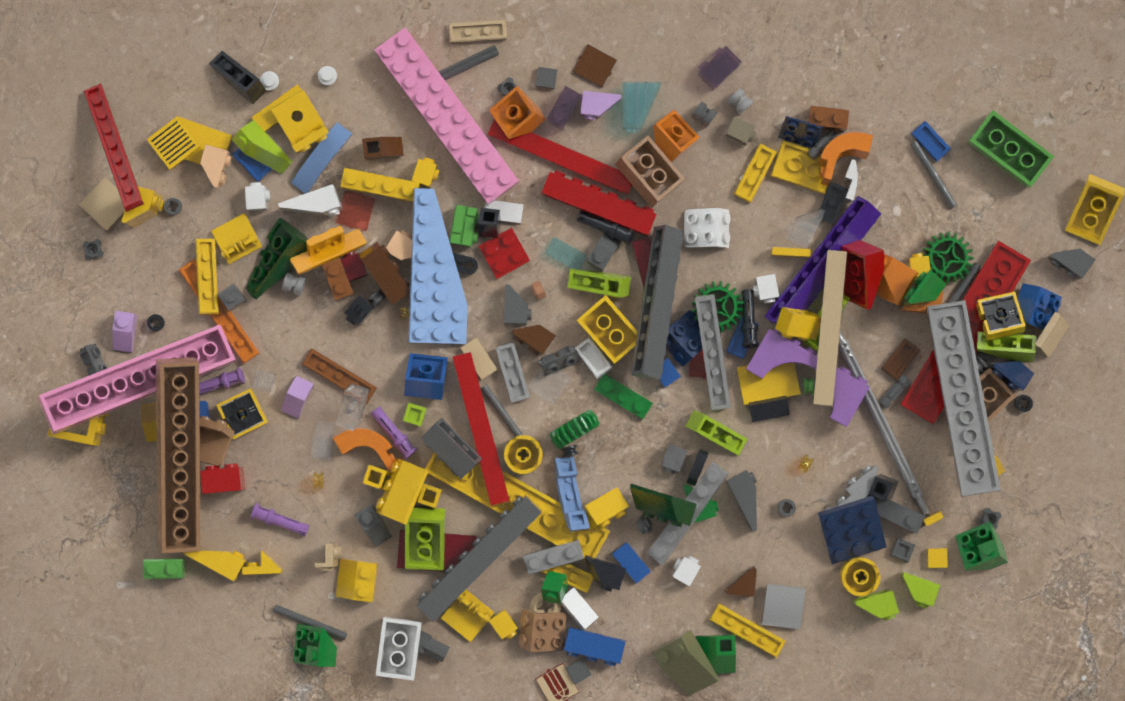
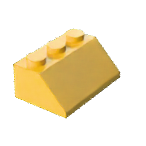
M138 186L144 205L127 212L124 210L121 222L135 228L157 216L164 206L163 196L153 190Z
M398 459L392 465L390 479L384 484V494L377 501L376 512L406 525L429 471Z

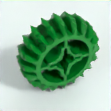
M941 232L938 234L939 240L936 236H932L931 238L934 243L926 242L930 248H923L922 251L928 253L923 256H929L930 269L941 280L944 277L945 283L948 284L951 278L952 282L955 283L957 282L956 276L960 280L964 278L961 272L964 274L969 273L965 267L971 268L973 266L967 262L974 259L973 256H968V253L973 252V250H966L965 247L969 246L970 243L962 244L963 236L957 240V233H954L952 238H950V232H946L944 238ZM949 242V246L945 251L934 250L938 244ZM955 245L960 249L962 259L955 255ZM949 252L952 260L946 263L942 255H946ZM932 256L940 260V270L934 265ZM950 264L961 265L956 272L945 273Z
M712 281V288H709V285L706 283L704 284L706 291L701 288L698 291L702 294L701 296L709 295L708 293L714 291L725 293L721 299H715V301L718 303L724 300L720 307L722 311L719 312L717 310V314L726 319L724 322H719L720 332H723V326L730 330L731 327L728 323L731 322L735 326L737 323L733 319H741V316L736 314L737 312H743L742 308H738V305H742L743 301L736 300L741 295L737 294L734 296L733 293L736 291V288L734 287L729 291V283L723 288L722 281H719L718 287H716L715 281ZM729 298L733 303L731 315L725 309V303ZM696 301L692 302L693 306H696ZM697 308L692 309V313L697 312Z
M587 410L552 431L549 436L556 448L561 449L592 431L600 423L596 414L592 410Z

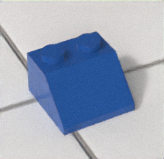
M410 353L405 377L404 396L442 400L448 357Z

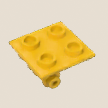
M245 213L211 230L222 251L221 254L228 264L263 247Z
M466 589L453 602L441 619L471 642L495 612Z

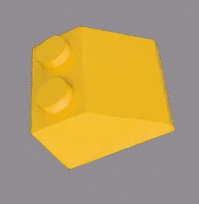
M340 558L335 597L373 602L379 563Z

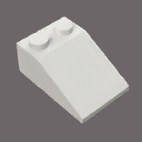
M333 184L278 203L279 208L283 211L321 216L328 215L329 217L337 216L340 214L339 211L343 210L337 190Z

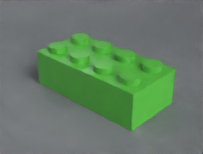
M994 110L987 115L967 142L969 146L1026 189L1032 187L1054 158L1051 153Z

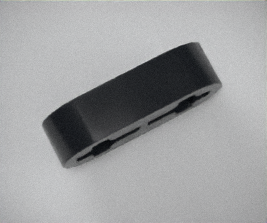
M453 253L454 260L459 262V265L456 264L459 273L471 275L477 271L478 263L474 258ZM472 261L475 268H471L470 271H467V267L461 266L462 263Z
M702 449L699 450L686 483L693 486L696 485L709 452Z

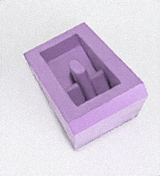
M296 376L286 393L281 411L299 419L314 383Z

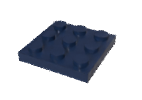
M873 496L818 512L831 564L887 548Z

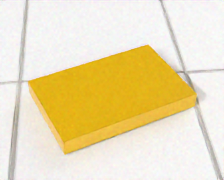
M178 116L200 145V148L185 160L201 165L200 162L205 145L228 151L233 138L232 135Z
M782 140L770 177L825 195L828 186L821 184L822 177H819L822 166L817 165L822 154L815 160H812L808 156L809 148Z
M785 363L776 366L763 379L747 371V366L737 367L744 405H748L749 402L785 395L790 397L801 394L795 363Z

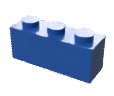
M569 627L564 651H567V655L578 657L581 654L585 655L587 660L597 662V659L605 660L604 664L616 666V663H621L626 641Z

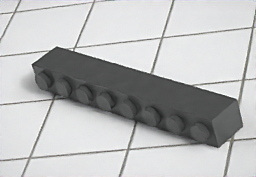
M668 225L656 226L653 230L631 371L632 376L648 381L660 380L663 373V362L666 354L667 337L669 335L668 329L672 315L671 310L677 281L678 264L680 262L681 245L683 243V230Z
M527 495L523 498L521 496L517 497L512 503L514 507L510 511L506 509L499 516L501 520L496 525L492 523L485 530L487 534L483 538L479 536L471 544L473 548L469 552L465 550L458 557L460 561L455 566L451 564L444 571L446 575L442 579L438 577L431 584L433 588L428 593L424 591L418 597L417 607L432 622L542 513V510Z

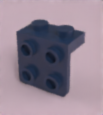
M688 310L668 329L669 335L667 337L666 349L682 367L702 350L699 322L694 319L696 315L691 310Z

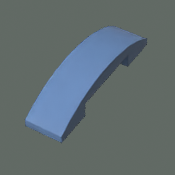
M336 123L329 133L326 134L327 138L318 144L291 182L305 194L311 190L318 177L352 136V133L339 123Z
M574 456L555 458L558 496L567 526L570 531L588 530L590 527L586 510L582 508L576 481L577 469Z

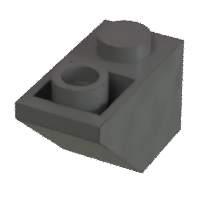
M1080 248L1055 252L1048 256L1051 259L1050 263L1059 269L1061 267L1067 271L1066 274L1074 280L1076 278L1082 279L1096 260Z

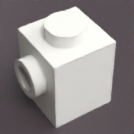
M260 182L250 183V186H246V210H268L267 201H270V190H266V187L261 185Z
M775 274L755 278L756 286H753L754 296L758 297L759 301L764 300V304L775 302V298L779 297Z
M690 555L688 558L684 556L682 559L678 558L673 566L676 570L672 576L690 586L701 567L698 565L699 560Z

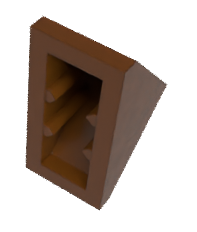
M752 566L724 590L725 593L728 595L755 597L757 569Z

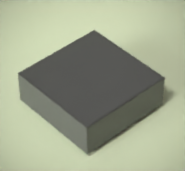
M538 67L536 87L555 89L557 69Z
M897 537L890 555L909 562L915 544Z
M582 658L565 667L575 684L592 675Z

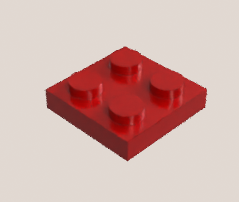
M512 227L499 234L498 238H492L479 245L497 280L530 262Z

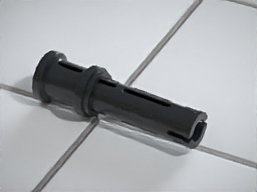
M582 210L578 214L580 218L577 217V222L609 234L611 239L615 238L625 242L627 246L631 243L635 230H628L621 227L618 223H609Z
M752 289L742 290L744 325H742L741 331L744 336L743 348L759 347V342L757 341V331L759 329L757 324H755L754 290Z

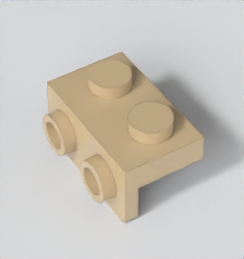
M326 543L325 562L314 563V567H319V571L334 570L333 567L339 566L338 559L342 556V549L338 547V543Z

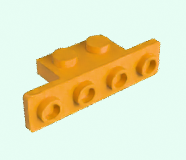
M340 225L336 228H330L318 236H312L306 241L307 251L292 257L290 262L297 274L300 275L365 246L366 240L359 229L344 234V230Z

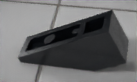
M221 51L209 63L218 74L252 104L266 92L259 78L224 51Z

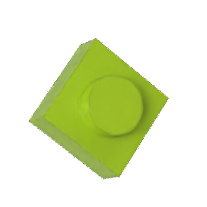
M408 403L403 421L422 427L427 408Z

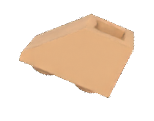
M205 145L200 163L213 187L220 189L221 185L224 186L226 175L224 173L226 167L229 168L232 156H229L230 152L227 150Z
M404 230L401 233L396 231L386 249L400 261L410 260L412 235Z

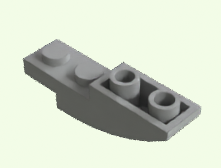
M868 465L861 471L863 475L857 479L856 477L850 479L846 483L847 487L845 488L849 495L847 497L843 495L836 500L837 505L835 507L866 498L879 468L876 465L873 467Z

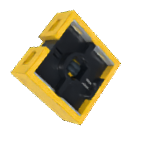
M1015 292L977 300L976 307L980 320H984L982 327L986 340L1025 331L1026 325Z
M252 388L216 405L222 419L227 420V426L235 431L233 440L269 423Z

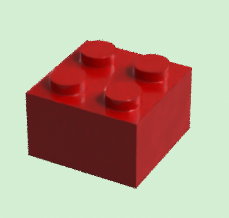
M238 463L224 464L222 469H219L216 465L205 466V470L200 471L202 494L246 490L244 468L238 467Z

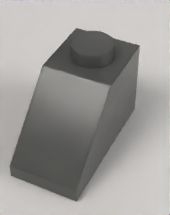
M604 233L589 255L587 262L603 271L621 241L615 238L611 239L609 234Z
M505 284L504 324L527 325V320H531L532 309H528V304L509 284Z
M373 504L354 514L375 547L392 538Z

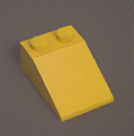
M1089 174L1065 231L1101 245L1122 201L1125 188Z

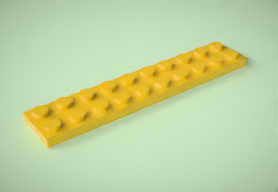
M435 452L425 468L429 471L430 475L500 514L506 509L510 511L514 507L512 503L517 497L521 496L523 498L527 495L542 510V513L527 529L556 545L579 539L584 558L585 555L596 558L610 533V530L606 528L601 529L598 527L594 530L590 523L588 530L570 531L560 502L504 471L502 473L510 501L491 506L480 462L462 479L454 475L451 468L446 463L440 461Z

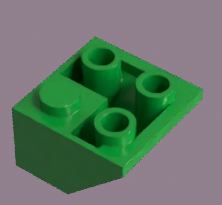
M923 271L915 280L917 284L915 288L909 289L904 296L906 301L903 304L910 306L933 302L947 284L933 271Z
M991 522L955 535L966 571L991 570L1008 563L1004 546Z
M297 624L293 662L316 667H335L337 647L325 628Z
M734 634L695 636L716 674L736 673Z

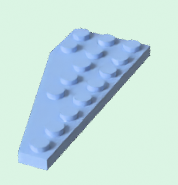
M414 188L408 342L466 344L468 305L434 189Z

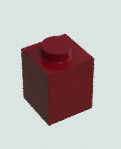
M355 251L346 253L344 255L345 258L341 259L350 282L368 276L364 263L358 255L360 253L355 254Z

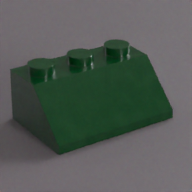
M630 484L635 507L637 510L643 511V516L654 519L656 515V520L665 523L671 520L670 524L682 527V524L691 525L696 503Z

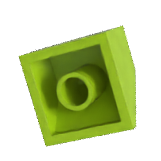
M890 589L852 599L853 604L880 619L882 618L884 621L896 618L895 614L899 613L894 593Z

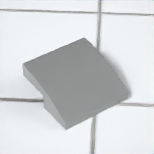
M767 583L762 625L800 629L805 588Z

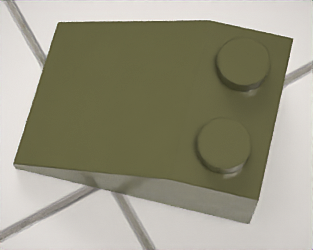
M691 630L662 644L652 652L661 669L688 696L719 681L717 674Z

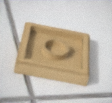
M106 177L79 204L106 231L121 218L125 210L117 187Z
M1057 312L1053 314L1035 342L1041 353L1048 358L1069 327L1062 315Z

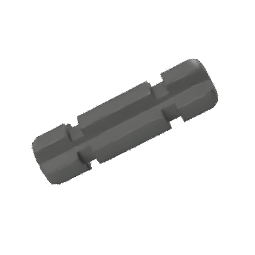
M831 129L809 150L808 156L815 160L822 154L828 143L836 138L838 134Z
M902 375L898 379L899 382L895 383L887 391L886 396L879 400V403L887 409L892 404L891 401H895L904 391L903 388H907L911 383L906 376Z

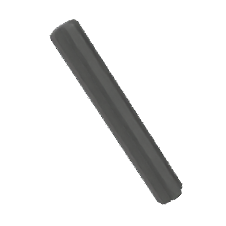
M493 45L438 72L444 80H447L498 56L499 52L496 46Z

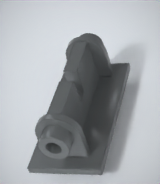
M96 343L86 345L80 349V356L84 365H92L91 368L87 369L89 376L108 369Z
M567 346L557 351L559 357H555L553 353L541 357L538 363L543 369L544 377L578 363L577 349L574 346Z

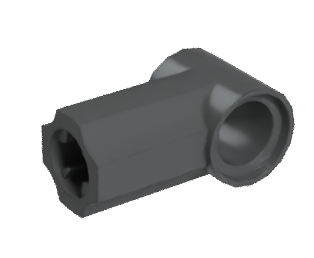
M421 630L418 652L426 653L443 662L450 647Z

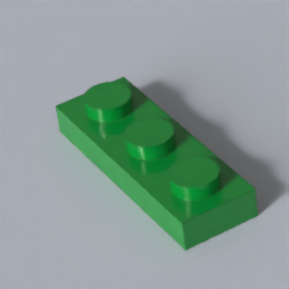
M606 374L601 377L594 389L641 419L645 418L653 404Z

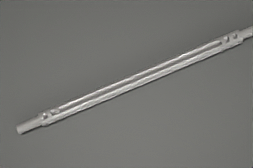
M840 331L838 348L852 376L856 379L860 376L866 380L847 339H844ZM869 388L864 396V400L912 498H915L922 514L925 515L930 511L922 497L923 492L871 388Z

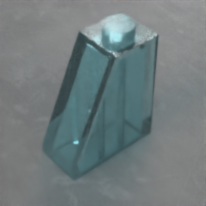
M622 82L623 130H627V133H638V130H642L660 90L661 82Z

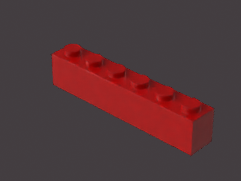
M556 170L554 173L549 172L541 192L542 195L609 222L618 223L624 228L633 229L635 232L648 237L657 215L653 213L654 209L643 206V208L638 207L635 201L630 199L623 201L618 199L619 195L609 191L607 194L600 192L601 188L595 185L585 186L583 181L573 177L572 180L565 178L566 174Z

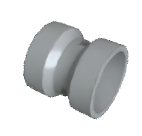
M742 88L727 100L730 105L736 107V112L739 115L754 103L751 98L745 96Z
M287 273L282 290L286 292L292 291L295 295L301 296L306 278L301 276L295 277L294 274Z

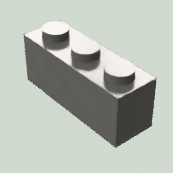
M443 418L434 423L421 437L424 444L437 454L439 460L446 463L451 468L452 473L460 479L482 460Z

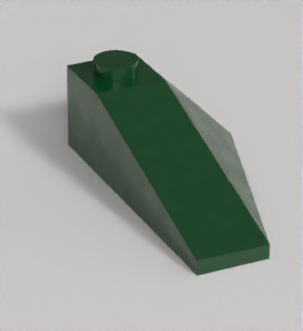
M279 218L267 236L269 241L266 249L261 250L260 255L262 258L260 263L254 267L246 286L247 291L256 300L293 268L290 262L292 257L307 251L306 241L309 239L282 218Z

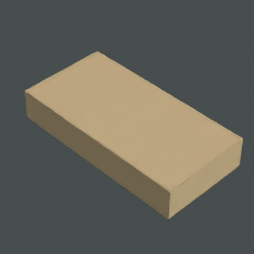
M477 337L461 347L464 354L471 352L475 370L481 380L498 370Z

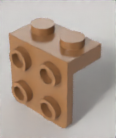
M200 416V462L220 467L223 464L235 431L230 429L227 423L217 419L214 422L206 416Z
M522 609L520 635L518 637L519 647L530 652L563 650L566 614L563 612L538 613L530 609Z

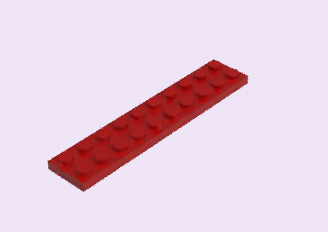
M999 240L962 301H966L975 354L977 353L978 332H984L982 327L984 320H980L976 307L977 300L1013 292L1031 262V259ZM934 348L900 403L902 407L934 425L944 408Z

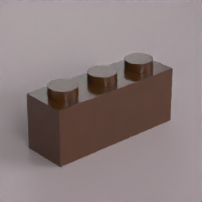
M378 242L358 254L392 305L410 293L408 287L410 282L405 275L403 277L400 276L398 271L401 269L395 260L392 262L387 256L390 253L384 245L380 247Z

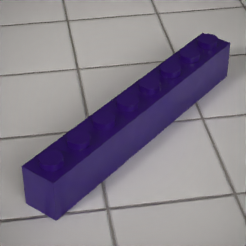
M857 196L764 317L776 327L782 307L807 311L824 289L827 251H842L843 245L862 240L881 213L869 201Z

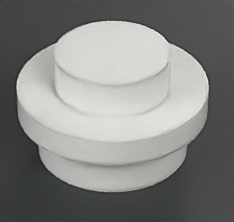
M324 66L318 72V79L324 85H332L337 79V72L333 67Z
M267 71L260 77L261 83L268 91L276 89L279 85V77L272 71Z

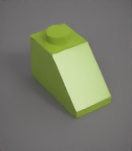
M901 572V577L912 600L917 601L916 605L926 609L928 605L933 607L940 585Z

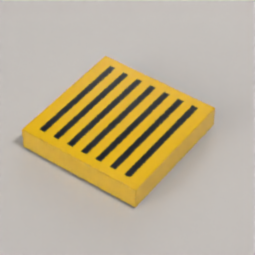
M177 116L146 139L169 170H172L200 148V145Z

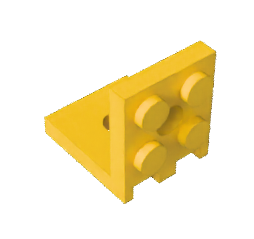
M304 90L271 109L295 152L300 151L303 153L310 148V144L314 141L319 143L327 138L326 134L329 131ZM294 111L302 112L303 117L300 121L292 119L291 116Z
M110 413L90 420L87 435L67 431L53 435L49 428L47 436L100 446L101 436L105 435L107 424H104L105 417L109 416Z

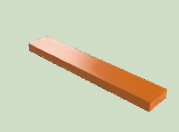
M193 259L180 268L179 272L198 297L196 260ZM218 296L219 314L210 316L216 325H221L227 341L243 364L260 354V352L233 313L227 309Z

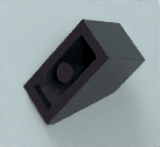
M585 555L584 559L593 579L601 585V589L612 592V589L620 590L626 568Z

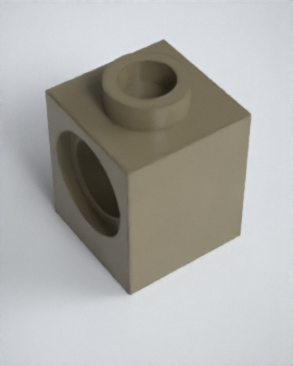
M734 116L725 136L746 145L748 141L751 143L756 134L753 131L755 126Z

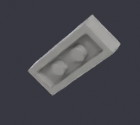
M514 342L496 347L511 403L530 398Z
M579 539L523 555L528 574L584 559Z

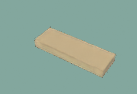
M506 20L449 23L450 43L507 40Z

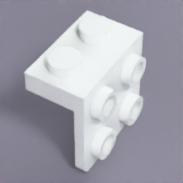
M722 208L687 209L684 215L685 247L729 248V223L731 220L729 210Z

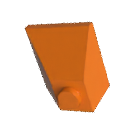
M516 86L489 110L509 139L534 131L546 120L538 106L519 86Z
M675 109L653 126L655 144L671 163L700 138Z
M884 254L885 268L876 296L899 306L917 277L918 272L895 258Z

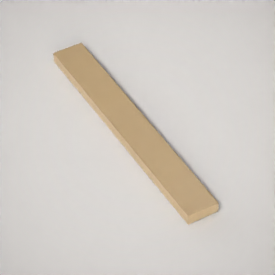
M827 251L813 402L816 405L833 406L847 260L846 251Z

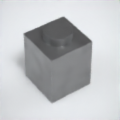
M234 283L218 294L229 311H233L247 301Z
M669 444L661 466L664 467L663 471L674 474L675 471L680 472L687 450Z

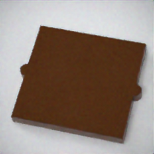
M587 44L582 56L578 57L579 61L573 72L603 87L608 76H611V71L617 59Z

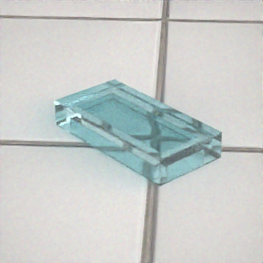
M553 237L545 252L549 257L571 269L579 270L587 257V254Z

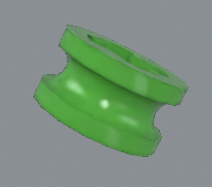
M803 378L804 395H807V393L814 395L813 378L809 380Z

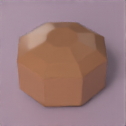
M541 282L532 283L531 290L534 297L538 300L546 298Z

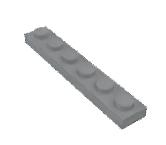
M715 295L695 297L711 410L731 408Z
M715 462L711 463L685 499L697 504L691 525L682 524V527L671 525L670 520L647 552L648 555L661 565L665 564L729 475L727 471Z

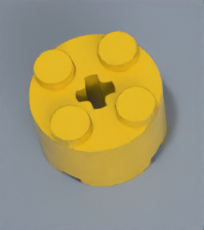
M523 434L513 437L504 450V460L507 466L518 474H528L536 470L543 457L541 444L530 435ZM522 449H526V453H529V456H526L525 459H521V455H518V452H521Z
M854 557L843 564L840 570V582L847 592L855 596H866L874 592L879 586L881 576L878 567L873 561L864 557ZM862 571L864 579H860L858 582V578L855 576Z

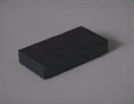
M786 395L749 402L752 422L790 415Z

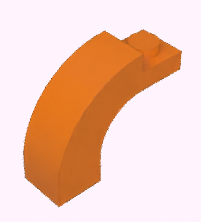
M850 132L837 136L830 141L823 150L817 164L822 166L819 177H822L821 184L829 185L835 162L845 156H854L866 160L870 152L873 135Z
M359 428L351 429L333 438L343 455L356 447L368 446L379 454L389 472L394 462H397L393 453L388 454L387 452L393 448L392 444L375 431Z

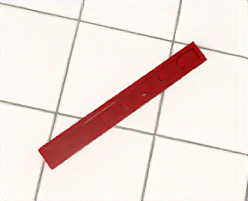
M100 83L84 90L125 211L127 212L144 205L102 84Z
M495 119L488 132V135L624 194L628 195L632 184L620 170L532 132L509 139Z
M468 352L453 356L477 454L482 458L480 465L491 506L508 502L510 500L472 354Z

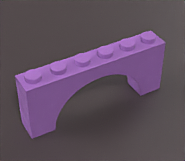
M774 328L773 331L771 329L768 330L746 368L747 371L763 379L771 369L785 363L804 364L817 370L818 356H816L817 352L807 347L805 350L800 347L801 343L793 338L790 340L784 338L781 335L782 333ZM841 366L840 369H836L833 409L829 418L847 427L870 386L866 385L868 383L867 380L860 376L857 379L850 375L851 371Z

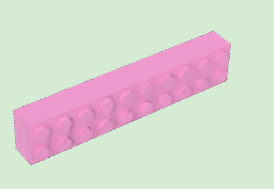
M403 28L375 49L383 64L488 205L519 184V180L406 28Z
M217 325L41 394L38 397V401L54 435L155 395L156 359L195 357L199 361L200 377L233 364L235 358L221 325Z

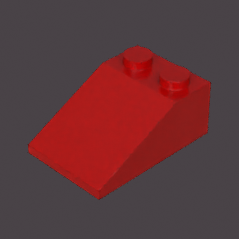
M858 240L842 246V251L847 252L844 295L850 298L849 302L869 310L872 308L885 268V255L883 249Z

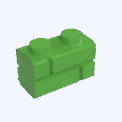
M455 205L449 239L450 244L472 248L473 243H477L478 233L475 232V228L478 225L480 215L477 208Z
M185 558L144 559L143 577L144 579L185 578Z

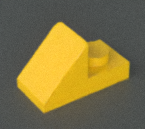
M264 550L261 551V566L258 565V562H248L247 566L242 567V575L283 573V569Z

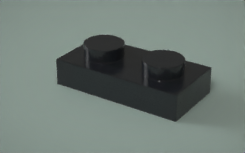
M830 182L816 218L834 225L848 189Z

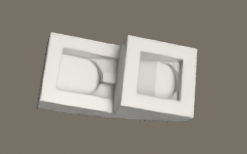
M853 159L850 161L844 176L845 180L850 181L844 199L852 202L854 199L858 180L856 160Z

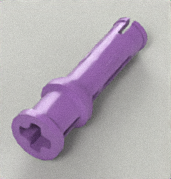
M241 367L229 373L223 372L219 377L200 382L199 395L223 387L229 389L230 386L238 383L245 384V377Z
M380 406L371 413L393 440V446L397 447L404 455V460L408 459L418 450L417 447H413L408 441V436L402 434Z
M258 503L255 504L250 519L253 520L255 518L265 522V525L273 524L304 537L306 536L309 525L277 514L274 509L269 510L259 506Z

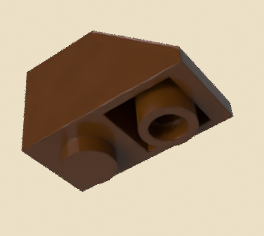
M402 137L362 139L365 160L404 156Z
M541 325L513 329L511 332L514 335L512 339L521 345L523 342L529 345L528 350L537 356L539 353L543 355L556 337V335Z

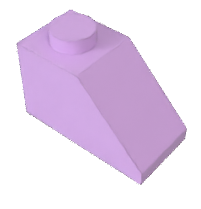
M583 91L581 116H584L585 120L600 118L620 102L621 95Z
M115 311L112 330L113 350L133 352L137 314Z

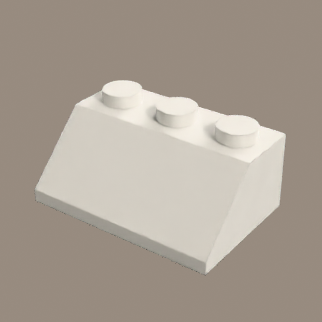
M383 617L375 676L414 681L422 622Z

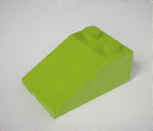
M413 507L408 522L405 525V569L444 570L445 509Z

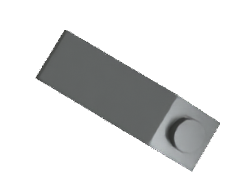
M745 470L729 478L726 482L752 532L757 531L756 486L754 483L757 480L752 472L748 473Z
M873 496L879 517L912 533H918L925 516L892 500L884 501Z

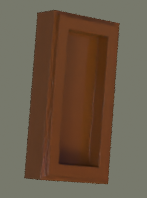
M904 338L881 369L897 380L920 349Z

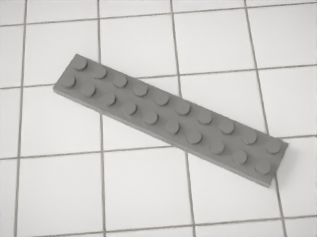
M966 301L927 306L926 309L961 497L1000 491Z

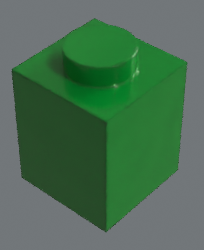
M548 571L541 588L543 601L562 604L568 588L567 574Z

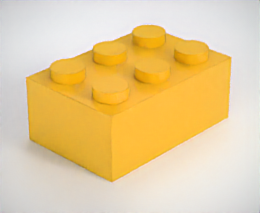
M606 295L577 319V323L613 364H616L636 346L638 331Z

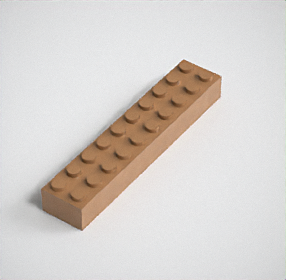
M195 357L156 359L158 549L162 554L200 551L199 361Z

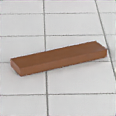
M312 348L302 363L306 368L341 389L346 390V392L366 404L369 403L377 389L374 385Z

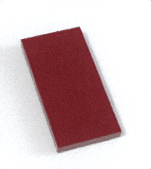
M400 529L397 568L405 569V530ZM445 533L444 570L427 571L444 572L451 564L455 566L460 561L458 557L465 550L469 552L473 548L471 544L477 539V536Z

